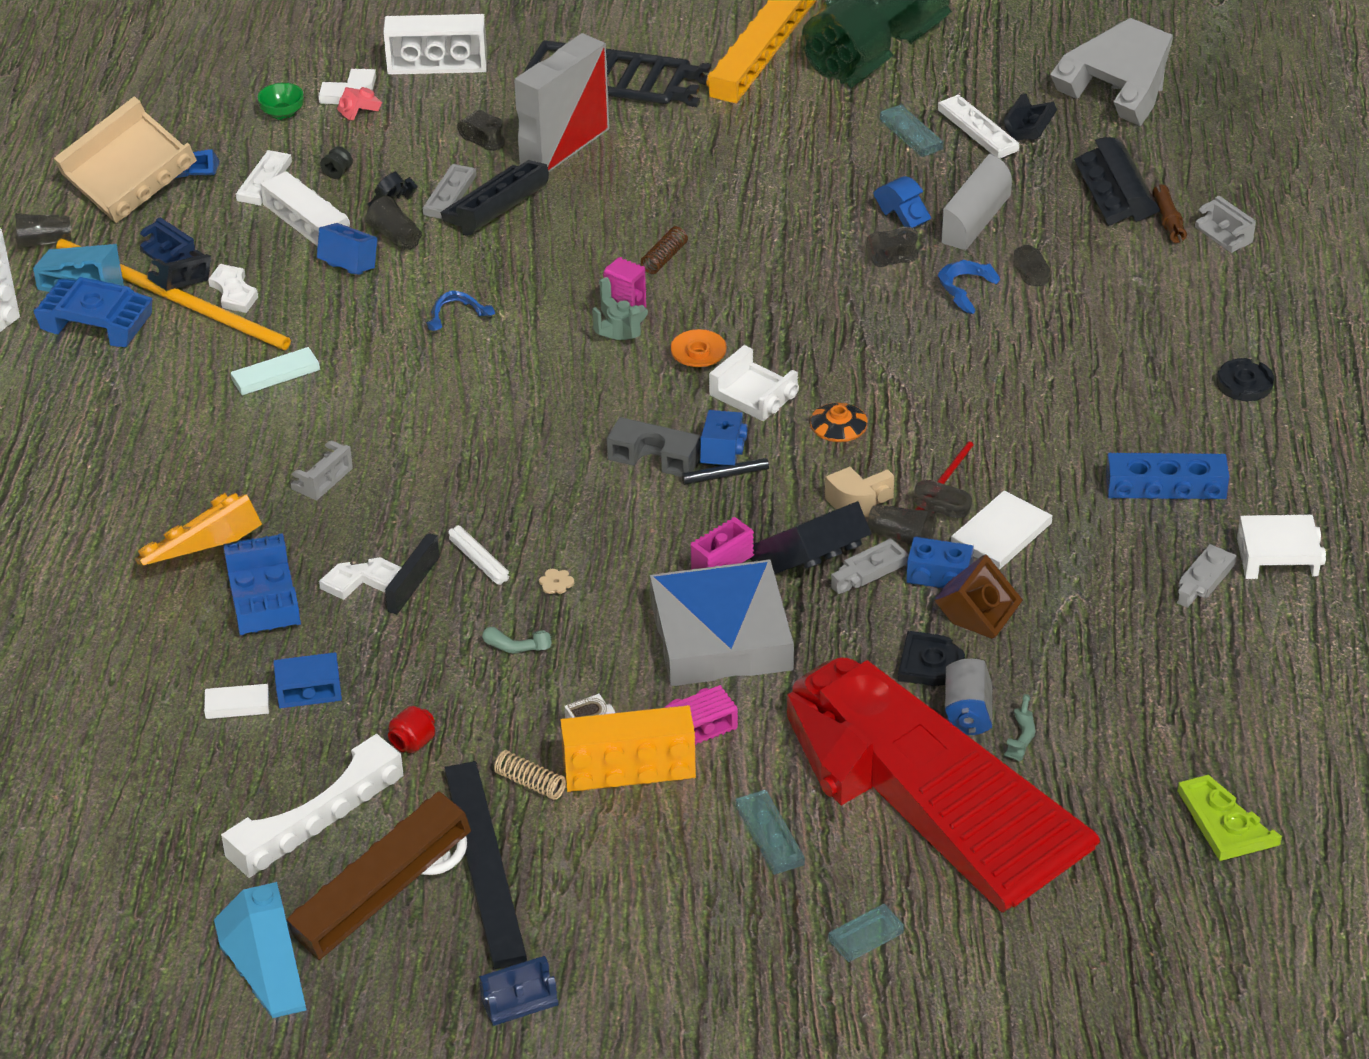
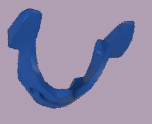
M960 260L947 264L938 273L941 284L950 295L954 296L953 301L958 307L969 314H974L975 308L966 296L967 292L953 285L954 277L962 274L982 276L989 282L997 284L1000 281L999 275L990 263L979 264Z
M452 290L444 293L436 300L431 311L433 319L426 322L431 331L440 330L442 324L438 313L441 306L453 301H460L464 305L470 304L476 310L479 317L494 315L495 311L492 305L482 306L470 295Z

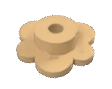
M549 569L545 572V576L540 577L539 583L543 585L542 589L547 594H562L566 592V588H571L574 585V578L569 576V572L566 570Z

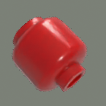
M417 706L406 707L389 722L388 739L392 746L400 752L416 753L435 737L436 729L433 715L428 710Z

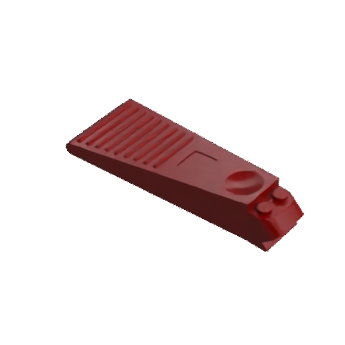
M843 657L829 660L794 682L792 692L814 703L822 714L827 711L833 713L835 721L839 723L848 721L873 742L872 787L999 911L1004 913L1011 907H1016L1090 854L1099 845L1100 838L1095 831L868 660L861 664L853 659Z

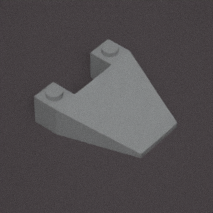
M1128 18L1064 54L1050 74L1057 91L1076 99L1080 97L1093 76L1122 88L1113 101L1118 115L1122 119L1141 126L1155 105L1173 35L1135 19Z

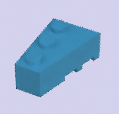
M117 244L49 249L33 267L37 290L46 292L51 291V288L55 286L58 279L76 280L79 277L124 286Z

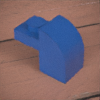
M899 177L873 192L884 215L886 216L896 211L906 231L912 230L931 219L930 214L919 197L923 190L910 177Z

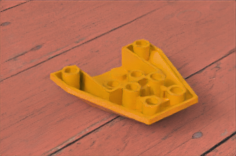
M235 492L227 496L226 493H223L210 501L212 504L211 508L183 527L182 525H177L164 533L165 539L159 543L152 541L139 549L140 556L135 558L137 564L147 565L235 542L261 526L262 523L247 494L238 496Z

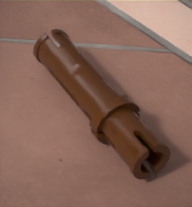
M1160 184L1161 192L1158 191L1157 187H1154L1152 195L1160 209L1162 225L1165 230H1168L1171 241L1180 243L1178 235L1181 236L1182 241L1187 237V232L1183 226V217L1176 210L1168 187Z

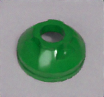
M291 83L271 84L264 87L258 93V103L261 110L279 120L292 117L302 107L304 102L303 90Z

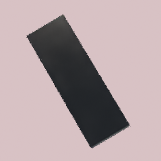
M431 533L425 535L386 587L385 595L388 612L398 615L440 558L437 535Z

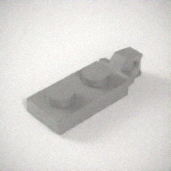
M888 539L844 560V565L839 568V571L831 574V588L837 594L849 591L852 586L855 588L864 586L907 565L909 554L892 539Z
M1209 544L1181 577L1178 585L1180 589L1178 590L1179 599L1177 604L1188 608L1197 596L1208 598L1235 566L1237 555Z

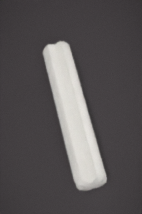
M457 525L454 529L451 528L449 530V540L496 584L501 585L503 582L508 581L509 571L464 528Z

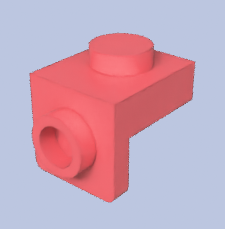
M345 87L337 110L348 120L353 121L359 108L379 111L382 102L368 88L354 89Z

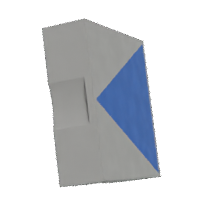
M771 560L650 575L651 605L657 631L663 640V656L670 687L715 681L730 676H754L794 670V642Z

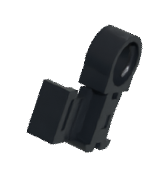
M394 171L378 183L374 191L376 194L367 205L374 214H377L392 204L390 199L392 200L395 197L399 199L401 195L405 196L407 200L411 199L418 186L411 177L403 180L397 171Z

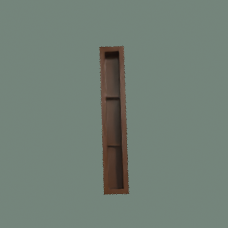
M440 791L435 793L430 799L422 802L419 808L411 815L397 823L392 831L380 841L372 844L367 852L355 862L347 865L344 871L329 884L322 886L318 893L304 905L294 910L292 915L286 919L294 938L320 961L471 832L465 812Z

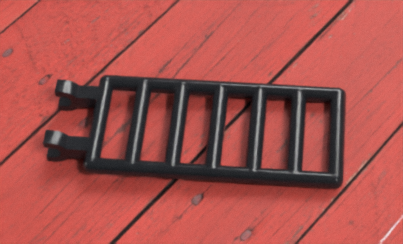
M542 41L523 73L541 62L548 50L557 51L566 43ZM606 48L607 77L617 60L630 61L617 86H608V96L668 104L671 100L684 101L691 107H698L700 104V98L691 95H697L700 85H689L687 88L679 87L683 78L694 79L702 85H707L708 76L703 74V72L709 73L711 63H702L699 66L690 65V61L687 59ZM641 63L654 65L640 90L626 89ZM664 66L677 68L663 94L650 92Z

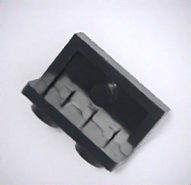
M1021 94L1004 118L1005 129L1016 141L1024 139L1031 141L1039 138L1057 111L1054 101L1031 105L1027 94Z

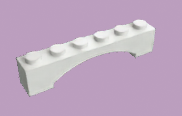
M378 734L373 735L351 750L352 761L345 772L333 785L314 799L293 810L273 817L253 821L247 817L221 834L225 857L248 878L266 869L271 863L286 853L292 852L297 846L312 836L319 834L324 828L339 818H343L348 812L363 802L370 800L375 794L403 777L401 753Z

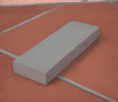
M452 164L423 206V215L442 219L440 212L464 196L477 176L476 168Z

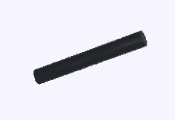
M767 458L736 463L735 466L724 465L682 473V481L686 485L769 469V462Z

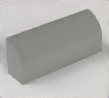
M988 154L943 208V244L966 251L1011 196V173L1006 164L995 155Z

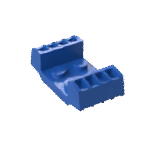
M79 277L76 280L58 279L55 286L51 288V291L40 302V305L35 308L34 314L40 329L47 332L59 334L70 320L107 328L110 346L127 347L146 320L151 316L152 298L136 293L130 287L83 277Z
M283 533L223 544L240 635L250 632L256 633L267 629L272 630V628L278 627L284 628L295 624L301 625Z

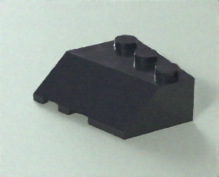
M856 501L754 543V556L749 559L753 562L771 560L774 574L801 564L807 569L821 563L820 556L822 555L827 560L842 554L841 547L843 546L848 551L863 545L861 539L872 533L861 506Z

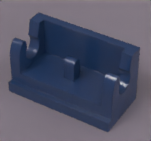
M161 217L157 218L153 224L145 227L140 233L143 237L151 233L150 239L140 245V251L153 260L160 259L165 263L194 257L189 254L190 251L195 250L194 239Z
M545 956L479 976L481 1000L493 1026L559 1005L554 976L550 977L549 964Z

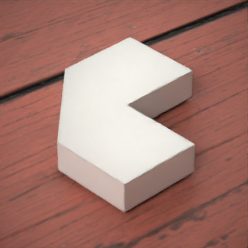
M351 69L347 83L322 82L318 96L319 103L339 104L345 87L354 89L365 87L373 91L376 69Z
M380 557L368 559V563L362 564L339 563L319 581L320 589L343 600L361 583H365L385 593L386 587L401 567Z

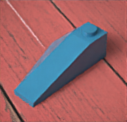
M277 882L243 889L214 919L220 949L225 956H229L235 964L237 972L240 976H244L252 987V992L272 1018L306 1011Z

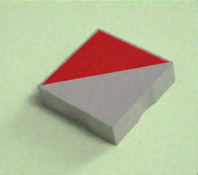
M581 33L559 48L548 59L537 63L514 79L516 111L519 119L518 145L520 165L527 160L547 164L548 172H550L609 130L606 43Z

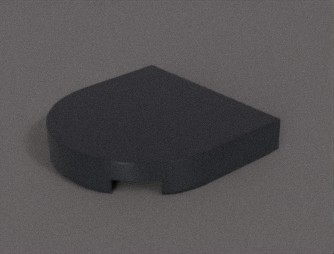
M907 631L898 671V681L928 686L946 685V667L955 661L965 659V653L949 637Z

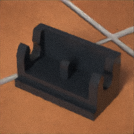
M193 250L189 254L194 257L165 263L160 259L152 260L151 263L158 267L159 272L149 271L147 279L166 291L207 281L209 279L211 256L209 254L205 255L198 250Z

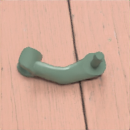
M488 627L482 634L485 643L512 654L530 650H547L552 644L550 633L544 630L533 632V639L522 641L510 639L496 627Z
M1028 694L1023 695L1021 708L1014 709L1015 718L1022 730L1021 735L1017 740L1008 738V748L1006 753H1004V757L1016 761H1022L1026 747L1036 733L1033 713L1027 710L1031 698Z

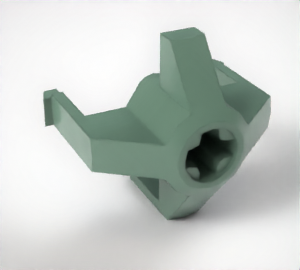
M605 277L599 280L601 310L606 320L601 321V312L596 307L592 308L594 331L599 335L616 340H627L640 336V323L648 315V310L643 305L631 307L628 301L617 303L611 297L609 278Z

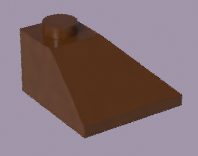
M985 554L950 580L934 601L952 624L992 639L999 634L1023 599L988 555Z

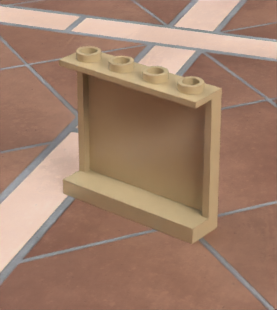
M135 96L54 157L61 174L115 223L128 216L134 209L147 201L152 195L197 161L190 144H181L145 112L141 102Z

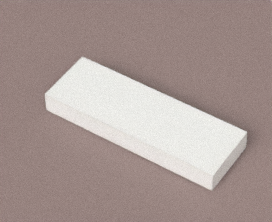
M267 150L237 191V201L261 206L263 198L260 183L285 172L292 163L291 154Z

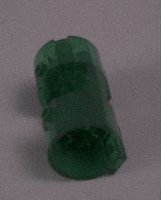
M826 0L822 4L825 8L811 17L803 27L802 35H805L806 46L803 47L804 52L811 65L819 74L828 79L834 77L840 80L841 84L847 83L852 89L894 56L890 51L891 37L907 39L912 44L952 12L948 7L950 0Z

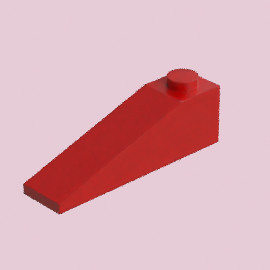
M794 692L787 694V718L824 793L829 797L832 796L840 805H843L871 789L873 742L848 721L839 723L835 721L833 713L827 711L822 714L811 701Z

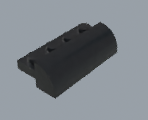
M1112 137L1096 139L1095 142L1098 148L1074 158L1108 226L1130 216H1133L1135 222H1138L1160 212L1154 197L1127 148L1120 140Z
M527 160L520 166H510L441 211L442 220L456 226H461L462 233L465 236L473 234L544 187L549 179L547 164Z

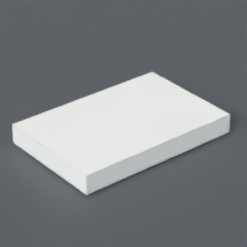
M1003 491L951 536V542L974 545V557L980 558L982 555L987 554L1000 570L1052 523V515Z

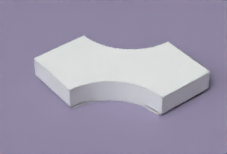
M220 264L208 279L209 287L215 288L223 294L221 297L222 308L247 313L257 300V289L243 281L245 278V270L243 268Z

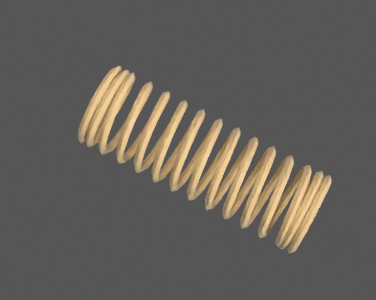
M508 750L502 751L494 764L495 773L514 780L516 783L519 782L520 785L533 789L535 792L538 791L539 794H543L552 800L558 799L566 786L564 776H559L557 773L554 774L553 771L549 772L548 769H544V767H540L538 764L535 765L534 762L530 763L529 760L516 756L515 753L511 754ZM507 755V760L504 764V767L501 769L503 759ZM528 772H529L528 778H527V780L524 782V779H525V777L527 776V774H528ZM552 774V777L550 778L547 784V788L544 790V786L546 785L549 779V775ZM562 779L558 791L553 795V791L557 787L559 780Z

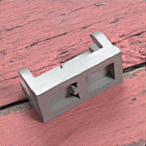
M1221 196L1215 197V200L1204 204L1199 209L1202 214L1206 212L1207 214L1195 221V228L1232 253L1253 243L1256 220Z
M328 441L325 446L328 449L334 450V452L327 451L324 454V458L316 463L307 473L302 470H295L292 475L295 478H299V480H294L291 483V489L317 501L353 469L350 446H343L337 442Z

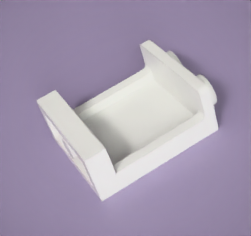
M745 345L709 373L710 396L761 421H765L769 416L776 413L788 400L793 399L799 389L798 372L791 370L782 377L753 363V349Z
M1313 515L1240 516L1237 540L1245 579H1258L1260 565H1309L1312 577L1319 576L1320 565H1325L1326 553L1325 548L1320 547L1321 531L1320 527H1315Z

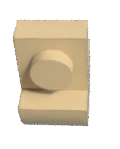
M851 467L825 477V499L834 509H839L858 501L866 518L875 515L876 505L894 498V475L888 469L866 479H862Z

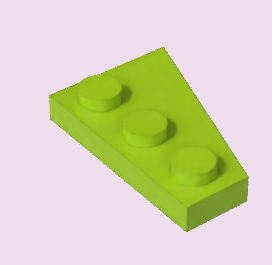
M1210 775L1178 783L1177 792L1219 861L1281 845L1282 836L1274 829L1269 831L1260 823L1261 818L1254 812L1248 813L1236 803V797Z

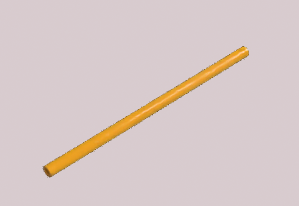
M63 238L58 240L56 244V249L82 247ZM120 264L123 280L279 349L287 350L290 346L291 340L289 337L177 288L166 291L147 279L148 275Z

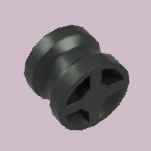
M336 146L329 151L328 155L321 159L320 166L328 177L339 179L352 166L353 158L345 148Z

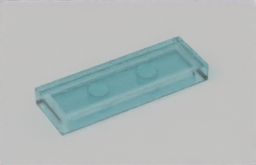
M902 104L880 112V120L921 157L943 149L944 142Z
M767 790L736 798V807L774 875L805 865V857Z

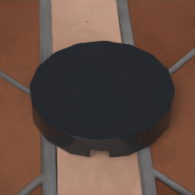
M1237 358L1227 361L1221 366V369L1218 370L1216 383L1224 395L1234 400L1245 402L1257 401L1267 397L1272 392L1274 375L1272 370L1262 362H1259L1258 365L1252 363V359Z

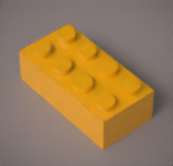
M690 705L560 719L567 792L696 778L695 731Z

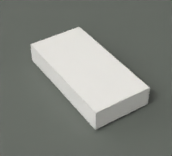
M268 684L205 689L204 712L206 719L269 714Z

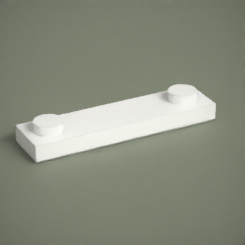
M960 95L938 102V110L991 154L1002 158L1019 151V143Z

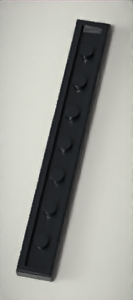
M473 761L444 767L451 800L465 812L471 828V832L466 835L467 849L465 856L493 969L526 962L527 955L477 762Z

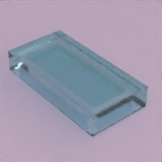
M882 904L829 932V942L850 962L903 934L904 924L885 904Z

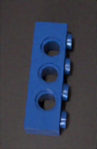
M1108 453L1106 467L1108 498L1227 499L1229 470L1226 454Z

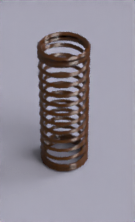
M672 227L641 258V266L646 265L645 271L649 274H656L687 243L688 236L686 232L680 227ZM672 232H676V233L680 234V235L682 236V238H683V242H682L681 238H680L678 235H676L675 233H672ZM672 235L677 236V237L679 238L680 242H678V240H677L675 237H673ZM645 258L647 259L648 264L657 270H652L651 268H649L646 264ZM648 258H650L651 262H652L654 265H656L657 267H654L653 265H651L650 262H649V260H648Z

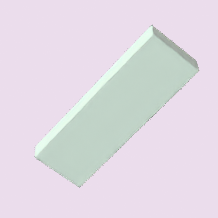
M307 347L232 371L231 379L240 394L245 395L320 370V366L310 348Z

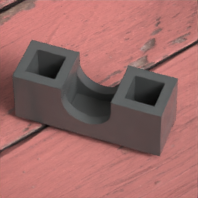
M619 417L607 437L608 460L635 466L641 457L654 454L661 456L662 473L682 477V473L694 471L701 458V435Z

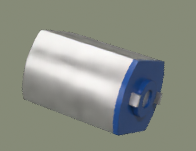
M962 659L946 667L945 711L949 722L966 735L981 734L992 728V681L985 661L980 659Z

